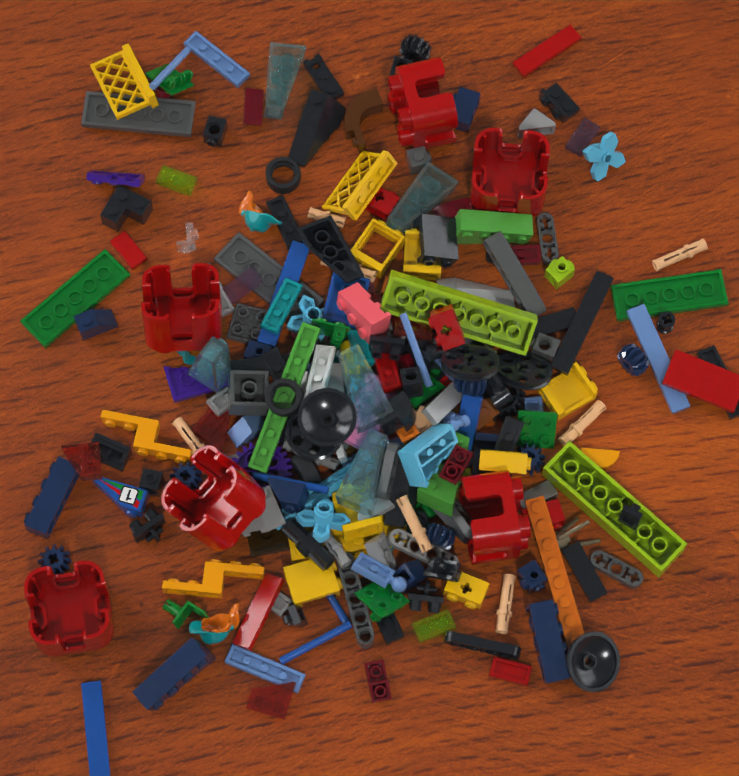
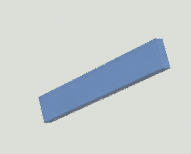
M645 304L627 310L628 318L645 355L648 357L647 360L671 413L675 414L690 408L689 401L684 393L662 385L670 359Z

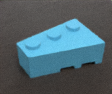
M438 423L435 426L432 425L398 451L410 486L427 488L429 479L438 472V466L442 460L447 459L458 443L452 424Z

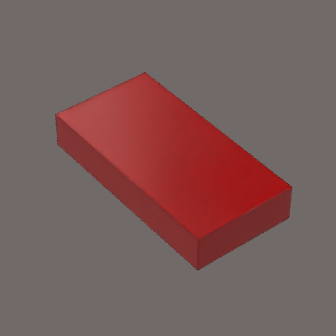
M125 231L110 240L112 247L132 271L147 261V257Z
M494 656L489 677L528 686L532 666Z

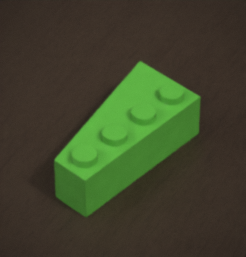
M460 209L454 217L456 218L458 244H483V240L499 231L505 236L508 243H528L533 236L532 214Z
M455 432L458 439L456 445L469 451L470 438ZM446 459L442 460L438 466V472L429 479L427 488L418 487L417 502L452 517L461 481L459 480L455 486L438 477L447 461Z

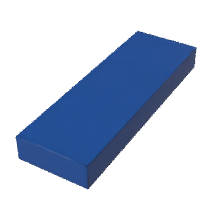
M463 394L459 415H467L470 425L459 427L456 432L470 438L469 451L472 452L483 397Z

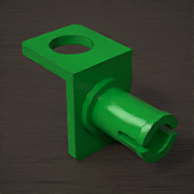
M168 599L166 601L168 605L165 603L163 605L164 611L175 616L172 623L178 630L192 611L203 618H209L204 610L189 601L181 607L171 599Z

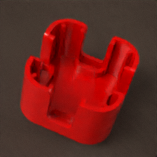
M441 57L396 66L395 75L387 76L390 93H387V100L391 114H397L399 125L396 126L401 147L410 145V148L414 149L425 146V149L457 141L454 131L451 130L458 126V116L453 95L451 93L440 94L438 79H442L445 74Z
M487 128L481 131L475 140L470 201L474 209L532 214V217L539 214L544 207L548 186L547 169L550 156L548 139L540 132L526 130L523 133L521 144H508L502 142L503 129Z
M206 263L192 264L193 286L189 288H175L172 286L169 265H156L144 272L142 276L144 302H141L145 341L149 348L163 354L173 351L197 350L206 352L219 344L222 338V305L219 273L214 266Z
M212 445L203 446L191 456L190 461L195 467L207 474L208 478L197 490H193L178 478L171 479L163 490L161 502L168 513L181 521L179 526L210 549L223 551L232 548L250 523L263 514L266 508V495L263 488L242 466Z
M508 470L460 477L463 487L459 488V501L473 519L470 525L473 540H470L467 545L471 565L519 558L520 551L528 549V538H531L528 515H518L517 513L521 512V500H524L521 477H510Z
M85 560L74 562V572L59 575L54 574L51 566L39 567L31 571L26 577L24 595L31 615V620H28V628L37 648L43 654L61 656L93 651L105 647L111 641L114 634L109 588L103 571L94 562Z

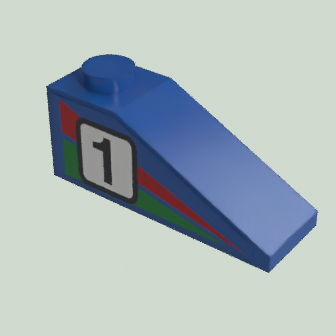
M92 474L93 484L125 512L127 516L132 518L137 516L143 517L150 497L148 490Z

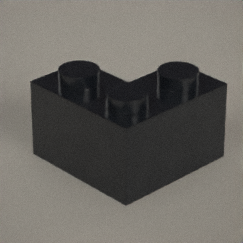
M118 185L100 214L102 224L119 232L127 217L144 225L153 211L152 201Z

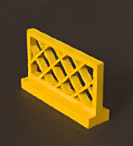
M129 43L122 46V51L90 64L117 120L151 105L152 109L159 106L153 90L150 89L149 82ZM123 58L121 65L114 64L115 60ZM102 66L107 67L104 73L98 72L96 69ZM111 68L118 69L116 76L109 74ZM123 71L130 72L128 78L120 77ZM106 78L113 80L111 86L104 84ZM118 81L125 82L123 88L115 87ZM129 84L137 85L135 91L127 90ZM113 91L120 93L117 99L110 97ZM124 94L132 95L129 102L122 100ZM136 97L144 99L141 103H133ZM119 104L127 106L125 110L117 112Z
M383 150L381 154L362 151L322 208L325 211L349 215L352 220H357L398 163L388 151Z

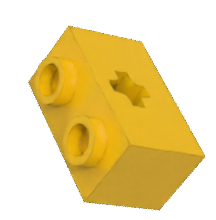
M462 572L458 582L447 581L443 595L452 602L460 601L465 603L464 605L470 609H480L490 583ZM465 588H468L469 591L466 594L462 593Z

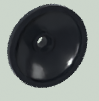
M322 388L313 391L302 401L298 410V425L306 439L318 446L331 447L343 443L351 436L357 422V413L352 400L342 391L333 388ZM326 417L332 419L330 423L324 421Z
M593 631L583 633L573 641L568 650L566 659L567 671L573 683L580 689L588 692L602 691L608 688L618 675L620 668L618 648L614 641L604 633Z

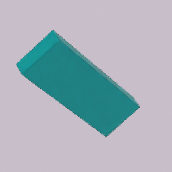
M285 278L260 328L276 335L279 334L303 288L302 284Z

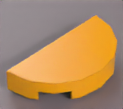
M581 448V451L601 469H607L618 460L620 451Z

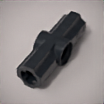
M295 519L289 520L285 524L282 532L295 544L297 550L304 557H309L322 571L332 566L335 557L313 537L312 532L308 533Z

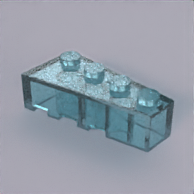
M270 42L264 103L265 118L282 119L307 46Z
M427 162L387 218L386 224L391 229H397L404 234L405 230L414 225V220L417 217L430 212L432 208L436 207L455 191L459 181L430 162Z
M212 336L197 356L187 374L214 392H220L228 382L231 370L228 344L223 339H216Z
M357 344L342 351L339 356V362L347 395L352 400L356 409L357 422L355 427L357 434L378 425L380 419L394 410Z
M371 428L368 430L335 495L338 504L372 518L374 516L375 504L377 503V489L386 448L389 444L388 435Z

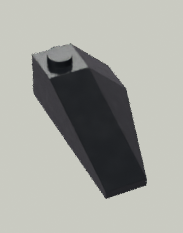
M311 89L288 157L295 160L299 166L305 167L317 154L319 148L329 140L331 134L340 127L346 108L330 95Z
M331 215L297 228L305 246L346 284L364 277Z
M400 457L392 493L389 498L395 508L385 513L384 525L403 528L406 524V519L396 500L407 495L414 509L417 502L418 487L409 485Z

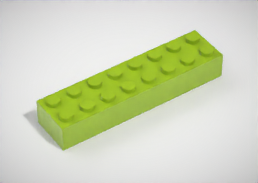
M395 270L390 272L380 303V309L385 313L389 312L391 315L398 317L403 313H407L409 320L430 326L428 321L430 311L452 304L466 338L524 356L527 354L538 322L537 314ZM444 325L443 329L449 331V328H447L446 325Z
M570 441L543 468L542 476L658 578L684 552L687 543ZM634 503L641 506L639 512L643 514L635 530L618 521L625 505L632 507Z

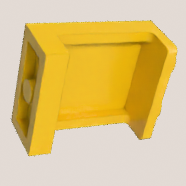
M419 229L405 230L403 273L424 280L441 279V265L426 266L424 263H417V258L421 255Z
M577 362L573 364L568 376L560 374L553 378L544 388L537 389L538 394L542 396V400L549 410L557 413V421L596 399L598 391L596 384L587 378V372L584 367L579 366Z
M369 484L358 485L351 489L338 490L332 493L335 513H344L350 519L349 524L342 525L341 532L345 542L383 533L380 516L361 521L358 520L359 508L366 500L372 498Z
M311 559L283 567L293 604L302 607L303 603L336 594V596L340 595V589L343 586L340 577L336 578L334 573L337 570L335 561L325 571H322Z

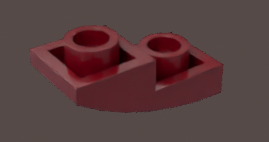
M245 88L243 124L262 126L263 89Z
M470 198L457 199L432 208L434 215L452 218L456 216L460 209L474 210Z
M455 445L438 477L456 486L474 453Z
M384 660L364 663L372 703L392 699Z

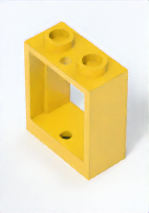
M373 218L350 251L358 264H361L364 268L377 271L375 276L381 279L404 246L405 236L399 230H393L388 227L384 221ZM374 231L396 244L383 264L361 252Z
M480 450L479 470L496 472L508 470L509 473L526 474V471L531 469V458H528L527 453Z

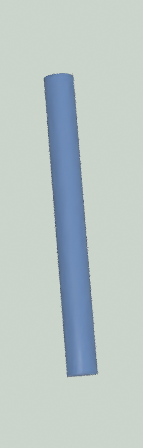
M185 47L149 84L150 89L155 90L191 52L189 47Z
M403 313L399 316L417 365L420 368L425 387L428 388L433 386L408 315Z

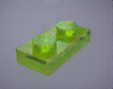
M163 165L156 179V184L191 196L198 180L195 176Z
M449 609L412 623V628L419 643L445 634L446 631L456 629Z

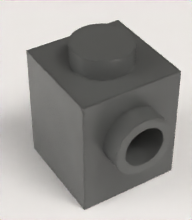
M425 146L410 149L406 152V161L411 175L429 170V164L432 162L430 152H426Z

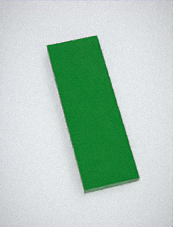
M104 249L21 319L20 323L46 349L75 324V315L93 309L130 277V273Z
M721 269L610 286L617 322L629 320L626 313L627 310L645 304L650 317L660 316L663 312L676 314L725 307L729 304Z

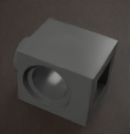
M539 332L537 338L533 337L530 348L532 353L542 356L552 364L561 340ZM546 345L549 349L542 350L539 346Z

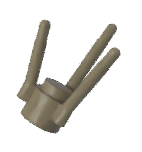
M575 518L556 531L555 535L559 549L563 550L573 545H568L571 542L569 535L588 525L590 521L587 520L566 532L567 529L579 520V518ZM589 540L580 542L581 546L600 543L601 540Z

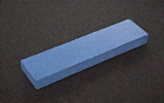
M197 31L184 42L185 47H189L191 52L235 87L239 88L250 77L248 71Z
M232 644L225 659V664L297 694L306 677L304 673Z

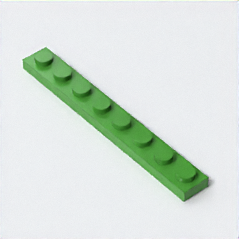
M302 322L281 379H291L300 387L321 328ZM286 386L279 387L273 398L274 404L281 409L291 407L296 398L295 392ZM269 409L248 464L249 468L267 474L288 417L277 416Z

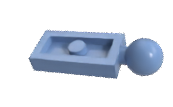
M363 552L359 554L352 564L351 570L384 588L391 584L395 592H403L407 587V582L403 577H393L396 572L395 570Z

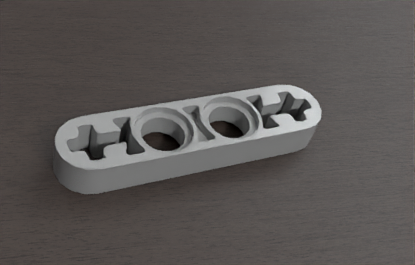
M395 529L388 534L387 541L390 546L428 564L427 552L422 553L420 547L417 552H413L410 549V543L412 541L417 542L410 533L401 529ZM399 534V539L405 541L408 538L406 543L402 541L396 543L393 536ZM432 544L434 548L431 550L435 551L436 557L443 555L442 559H451L452 561L459 562L457 556Z

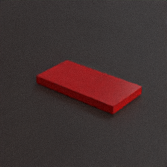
M675 349L662 385L734 413L739 400V375Z

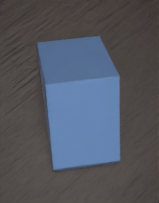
M243 416L227 434L238 449L259 437L265 420L262 416Z

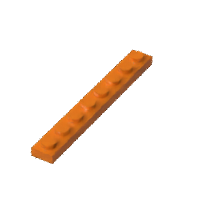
M543 495L526 500L525 504L552 596L558 606V616L569 650L573 641L583 634L584 630Z

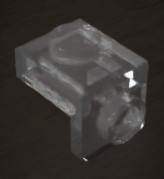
M193 222L185 223L187 240L176 242L178 252L190 253L196 250L195 240H199L198 229H194Z

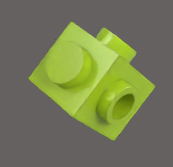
M562 256L558 260L554 259L549 263L544 277L557 290L574 277L575 267L570 260H566Z

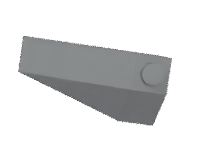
M459 278L436 279L437 284L515 308L514 297L510 290Z
M270 485L262 487L266 495V508L263 514L254 519L242 532L244 537L250 536L251 532L260 530L261 533L286 524Z

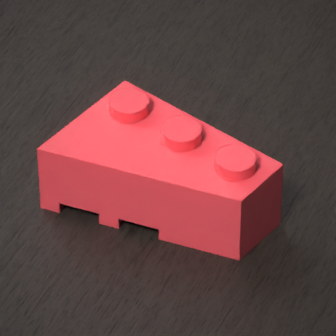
M357 282L339 291L336 303L338 308L347 315L349 323L356 327L360 338L365 339L370 344L371 335H387L391 314L389 312L384 313L380 309L381 304L379 302L374 303L370 299L371 295Z

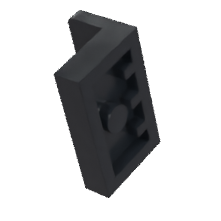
M557 83L547 90L544 88L540 90L539 100L541 104L551 110L556 120L559 119L562 123H565L580 111V107Z

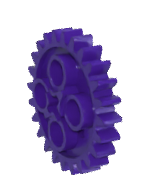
M249 442L250 448L248 449L242 446L243 453L236 452L239 458H232L233 461L244 469L249 468L248 462L255 448L251 442ZM279 446L276 448L272 459L277 461V464L274 467H269L267 474L274 475L273 473L278 472V475L275 476L293 478L292 473L288 472L293 470L292 465H288L291 463V460L286 458V451L281 453L282 447ZM251 468L247 470L251 476H253L254 471L260 472ZM255 480L261 487L269 486L264 484L265 481Z

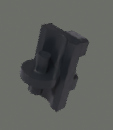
M387 330V335H371L369 351H371L372 358H382L383 352L390 353L389 359L399 361L401 355H404L405 339L391 336V330Z
M151 508L144 514V517L148 520L145 525L142 526L138 519L129 524L133 538L137 543L144 538L148 543L153 539L158 543L161 541L158 535L164 532L161 526L166 522L161 513L158 514Z
M430 557L428 568L424 571L423 575L428 578L458 582L462 574L459 570L461 564L458 561L446 560L441 557Z
M426 580V585L417 586V591H425V594L408 593L410 610L421 611L422 601L429 602L428 612L439 613L441 603L444 602V596L429 594V592L437 593V587L430 586V580Z

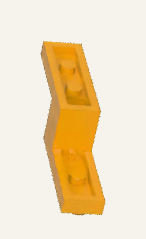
M102 410L101 420L106 426H120L128 431L137 430L133 448L134 452H137L138 455H153L160 460L173 459L175 462H181L182 464L186 462L191 463V449L157 443L160 431L158 420Z
M212 559L210 562L205 561L202 584L194 580H189L186 583L170 578L168 581L163 580L162 590L163 593L222 599L225 576L263 580L265 569L257 563L241 565L240 562L231 561L229 564Z

